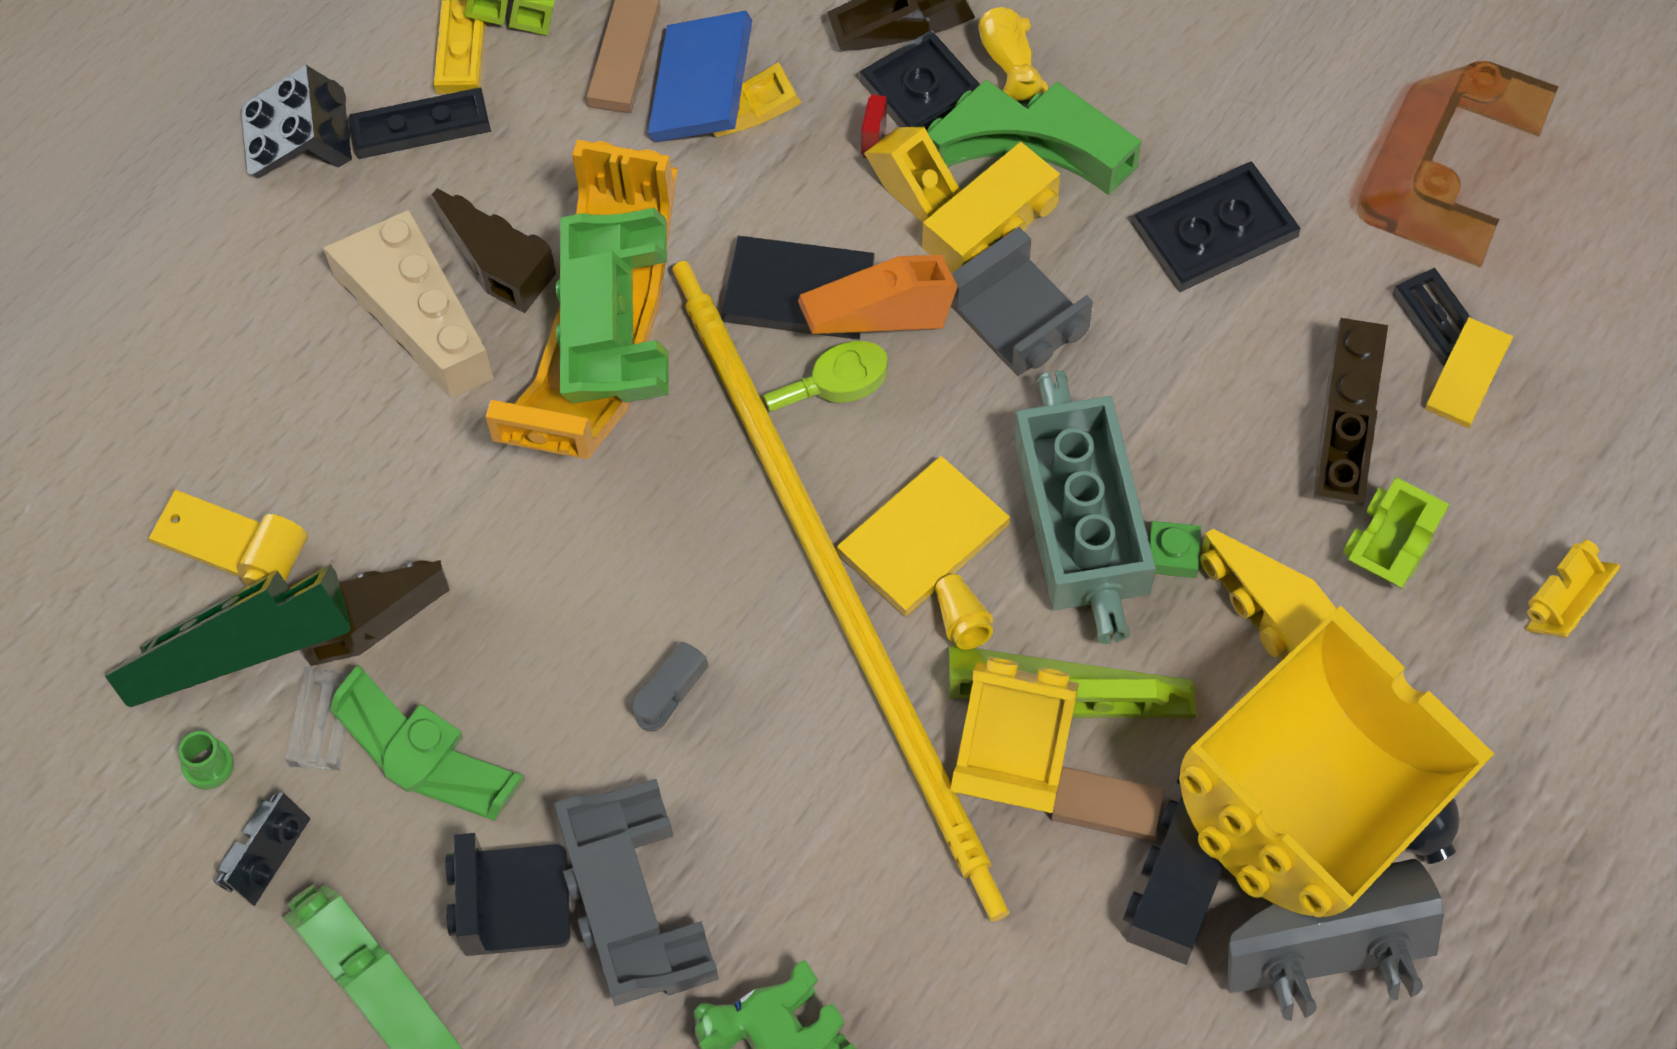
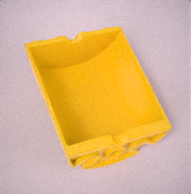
M1341 605L1189 748L1183 758L1179 776L1183 801L1189 817L1199 833L1198 842L1201 848L1209 856L1218 859L1237 878L1238 884L1248 895L1255 898L1263 897L1271 903L1292 912L1319 918L1337 915L1350 908L1495 754L1429 690L1420 692L1412 688L1405 680V667Z

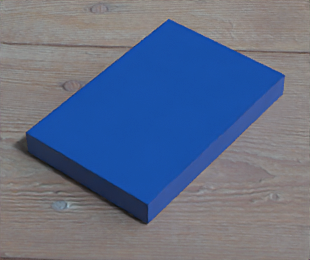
M746 10L667 25L648 134L654 142L735 129L752 27V18Z

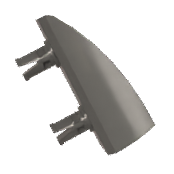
M1413 858L1391 863L1350 908L1337 915L1319 918L1295 913L1272 904L1254 915L1232 933L1229 942L1227 991L1234 993L1274 985L1281 1006L1282 1016L1289 1021H1292L1293 997L1305 1018L1311 1016L1316 1011L1317 1006L1311 996L1306 979L1379 966L1390 998L1398 1000L1400 980L1410 997L1417 995L1422 990L1423 984L1418 977L1412 960L1437 956L1444 918L1442 898L1433 879L1420 861Z

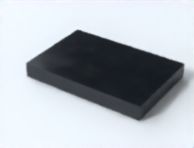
M1252 161L1135 214L1132 222L1179 292L1298 238L1301 229Z
M738 235L721 311L722 321L812 334L798 303L800 294L874 266L875 253ZM862 332L821 333L818 335L860 340Z

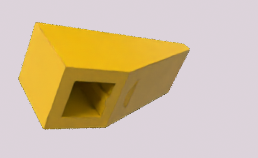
M1215 529L1205 533L1200 553L1203 569L1212 580H1219L1230 594L1229 597L1233 608L1243 619L1249 618L1260 632L1259 637L1262 645L1272 657H1279L1283 660L1337 609L1313 579Z

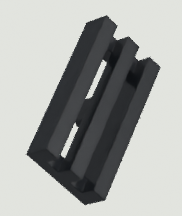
M1433 268L1395 285L1392 295L1444 366L1459 335L1447 320L1444 310L1438 303L1434 302L1423 285L1427 284L1461 332L1471 316L1436 268Z

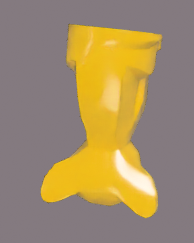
M1005 7L993 8L985 12L977 26L982 45L986 48L992 59L1007 74L1006 85L1002 91L1016 101H1028L1039 92L1045 93L1048 90L1047 83L1042 79L1038 70L1032 66L1033 52L1026 33L1032 27L1029 18H1022L1013 9Z

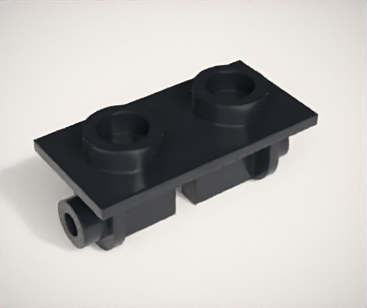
M280 792L278 796L271 794L267 801L260 800L259 807L242 831L250 839L246 845L236 841L222 864L218 865L215 869L218 876L214 883L230 893L235 890L253 906L256 905L311 819L283 792Z

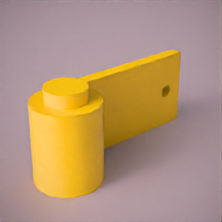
M176 489L149 536V542L240 577L247 586L277 570L286 582L308 539L307 532L301 526L285 517L266 514L262 521L258 522ZM175 518L179 519V521H176L174 523L172 522V520Z

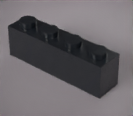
M1181 796L1179 802L1170 799L1159 826L1160 829L1167 831V835L1161 848L1151 845L1141 872L1142 875L1150 877L1144 894L1133 891L1123 921L1131 924L1127 942L1187 965L1224 866L1218 859L1209 856L1201 848L1198 842L1199 833L1189 817L1183 797Z

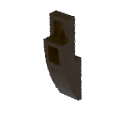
M1340 318L1338 322L1322 417L1314 498L1361 506L1364 504L1378 412L1376 406L1388 325Z

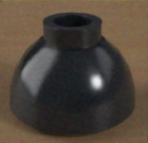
M1452 799L1405 850L1424 856L1427 864L1440 862L1456 853L1453 841L1459 830L1460 817L1455 799Z

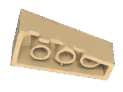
M409 210L323 247L333 277L343 288L346 287L369 314L372 313L396 343L400 342L412 355L413 360L451 399L494 379L484 345Z

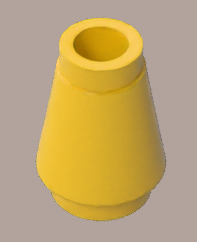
M951 574L940 579L935 585V591L948 640L956 643L957 647L962 650L974 649L986 643L993 635V616L960 575Z

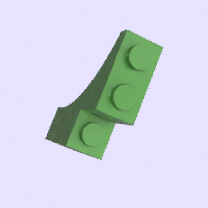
M985 80L974 91L969 90L965 92L958 100L956 107L944 119H936L927 130L947 167L973 159L1004 156L1018 143L1022 142L1045 162L1081 176L1107 195L1111 194L1138 167L1141 147L1140 139L1058 81L1045 93H1037L1026 108L991 82Z
M326 884L318 890L312 885L300 892L288 903L291 911L283 916V919L330 974L389 1049H462L392 956L379 946L340 894Z

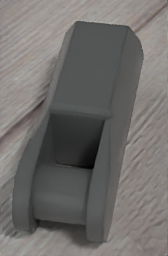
M680 642L653 676L654 678L635 696L632 708L637 722L643 730L656 731L665 725L678 706V702L683 700L709 667L707 658L703 653L688 643Z

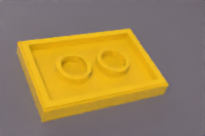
M940 456L837 546V553L839 557L904 617H907L935 592V585L940 579L947 575L955 574L1010 525V516L944 457Z

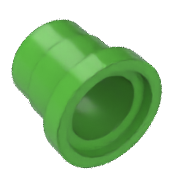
M205 731L192 732L181 741L178 749L181 759V770L186 780L192 786L198 789L209 790L221 786L229 779L234 769V758L229 748L223 742L216 740L210 733ZM213 750L207 760L201 763H193L194 758L200 752Z

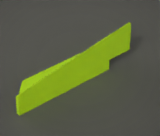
M957 645L949 647V699H970L973 683L972 676L978 662L987 664L989 657H997L1018 663L1017 670L1038 674L1039 668H1051L1070 674L1069 681L1079 683L1072 718H1196L1195 685L1190 679L977 648L962 650Z

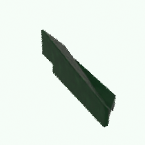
M330 564L288 588L289 586L277 570L154 636L140 647L142 654L111 669L106 673L105 677L124 704L128 707H134L347 634L351 629V621L337 573Z

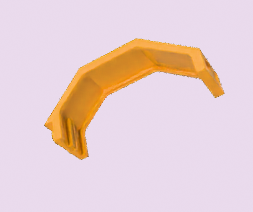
M577 139L572 153L578 184L576 214L611 215L655 208L667 219L668 249L678 168L671 167L670 156L662 155L649 149L634 150L617 147L604 141L589 142ZM666 263L632 269L633 344L649 341L661 301ZM559 305L535 380L514 404L491 400L485 417L492 441L589 460L625 415L630 402L625 403L615 396L573 404L560 394V347L556 338V327L560 323Z

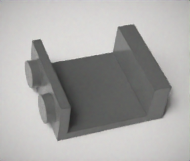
M1020 227L952 273L958 287L951 304L956 313L1017 376H1020L1031 367L1037 369L1043 366L1052 357L1054 351L1066 342L1074 343L1081 339L1090 328L1093 301L1087 295L1073 304L1030 260L1031 238Z

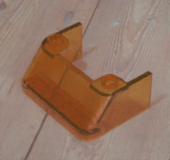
M1476 61L1416 81L1410 87L1360 192L1357 202L1359 217L1372 227L1481 268L1500 219L1455 203L1461 188L1459 176L1451 168L1434 162L1432 159L1456 107L1539 137L1559 86L1490 61Z

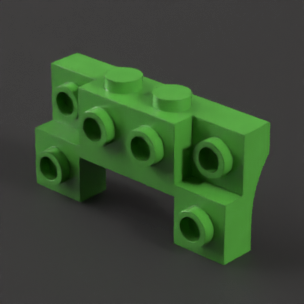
M655 208L611 215L581 213L560 218V279L556 283V294L560 303V323L556 327V338L560 347V394L573 404L615 396L626 403L669 395L668 350L657 340L633 344L632 269L667 263V219Z

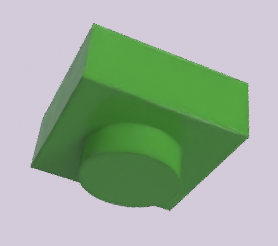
M1152 521L1149 544L1156 567L1155 574L1188 578L1197 577L1201 526Z

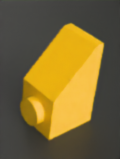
M897 127L864 153L886 191L922 222L961 191L925 127Z

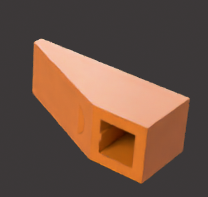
M942 255L897 256L800 294L798 303L812 334L941 329L944 327L958 285Z

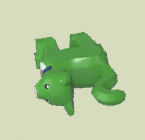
M806 960L799 962L794 967V970L791 971V979L783 984L754 989L733 1005L701 1003L693 1012L696 1024L695 1034L699 1042L698 1046L701 1049H732L740 1040H747L752 1049H856L853 1043H849L843 1034L836 1036L845 1021L834 1004L823 1007L820 1010L819 1020L811 1026L802 1027L794 1015V1011L813 997L815 994L813 986L818 982L817 977Z

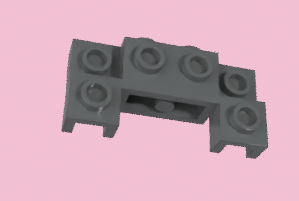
M657 779L617 791L593 795H578L555 802L554 805L573 868L563 871L572 901L583 899L587 916L577 919L586 949L597 947L614 1006L664 990L670 996L719 980L702 921L660 934L635 852V848L673 837L671 823L661 798Z

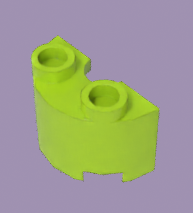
M1395 477L1388 491L1381 487L1377 490L1366 511L1367 514L1374 517L1366 531L1363 532L1357 528L1354 530L1342 554L1349 557L1348 561L1403 590L1408 578L1412 577L1433 540L1432 536L1444 518L1450 504Z

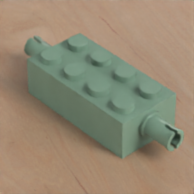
M1055 371L1057 382L1053 385L1051 372H1046L1037 379V385L1040 389L1044 406L1016 411L1013 440L1052 609L1054 611L1091 605L1099 642L1111 644L1110 634L1114 633L1115 642L1118 643L1130 636L1121 599L1150 595L1156 567L1113 398L1111 395L1072 402L1067 374L1064 371Z

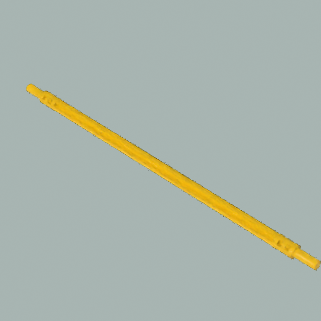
M680 261L672 267V271L687 300L685 305L686 311L708 352L965 879L970 878L990 921H999L1009 915L1010 911L989 871L992 863L957 794L950 792V779L711 296L704 294L689 262Z

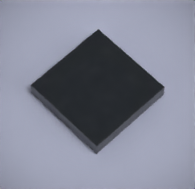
M932 30L859 71V81L870 94L887 96V113L899 127H925L926 131L936 119H944L956 107L958 100L965 92L969 90L974 91L980 85Z

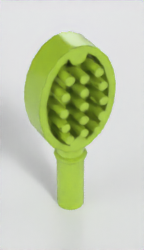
M851 341L837 345L819 357L815 363L812 376L806 379L801 378L798 382L762 395L766 409L770 413L804 399H811L815 395L835 403L853 402L867 397L884 383L888 372V357L882 347L868 341Z

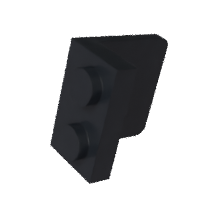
M304 65L245 102L241 115L247 173L255 178H260L306 149L338 168L351 161L350 130L347 121L344 88L336 81L330 80L310 66Z
M475 833L454 835V853L446 854L445 869L448 885H455V903L447 904L446 920L449 936H456L465 956L561 948L570 942L569 889L563 872L568 869V860L563 846L553 844L482 851Z

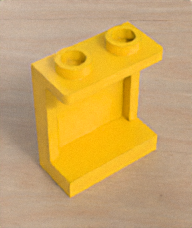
M989 657L987 664L978 662L973 671L972 689L950 792L1052 813L1079 683L1069 681L1070 674L1064 671L1039 668L1038 674L1017 670L1018 663L1014 661Z

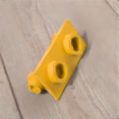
M1589 540L1573 544L1569 553L1557 567L1563 581L1559 576L1551 575L1536 595L1529 600L1528 605L1530 609L1527 611V614L1532 621L1526 627V630L1533 633L1567 638L1598 596L1605 590L1621 566L1618 563L1601 562L1597 556L1600 552L1598 546Z

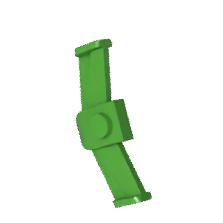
M360 665L353 669L333 696L330 711L384 771L385 778L406 792L413 791L495 821L525 781V775L517 772L514 773L453 751L463 739L462 731L422 704L418 706L407 720Z

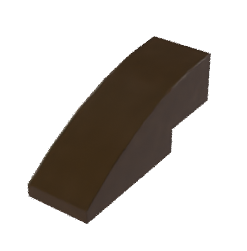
M851 0L827 12L837 43L842 51L875 48L911 41L931 30L934 33H938L975 18L969 0Z

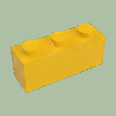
M1022 142L1018 143L923 222L922 248L930 255H942L950 272L953 273L1018 227L1025 232L1027 226L1037 217H1045L1050 214L1059 202L1061 174Z

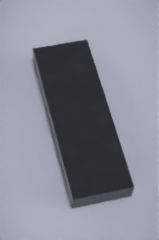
M481 87L349 114L355 148L359 159L491 132Z

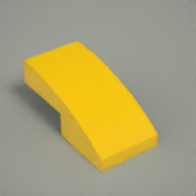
M779 62L742 84L735 129L713 132L715 137L729 135L757 126L802 103L786 71Z
M1469 317L1433 389L1425 410L1470 428L1514 336Z

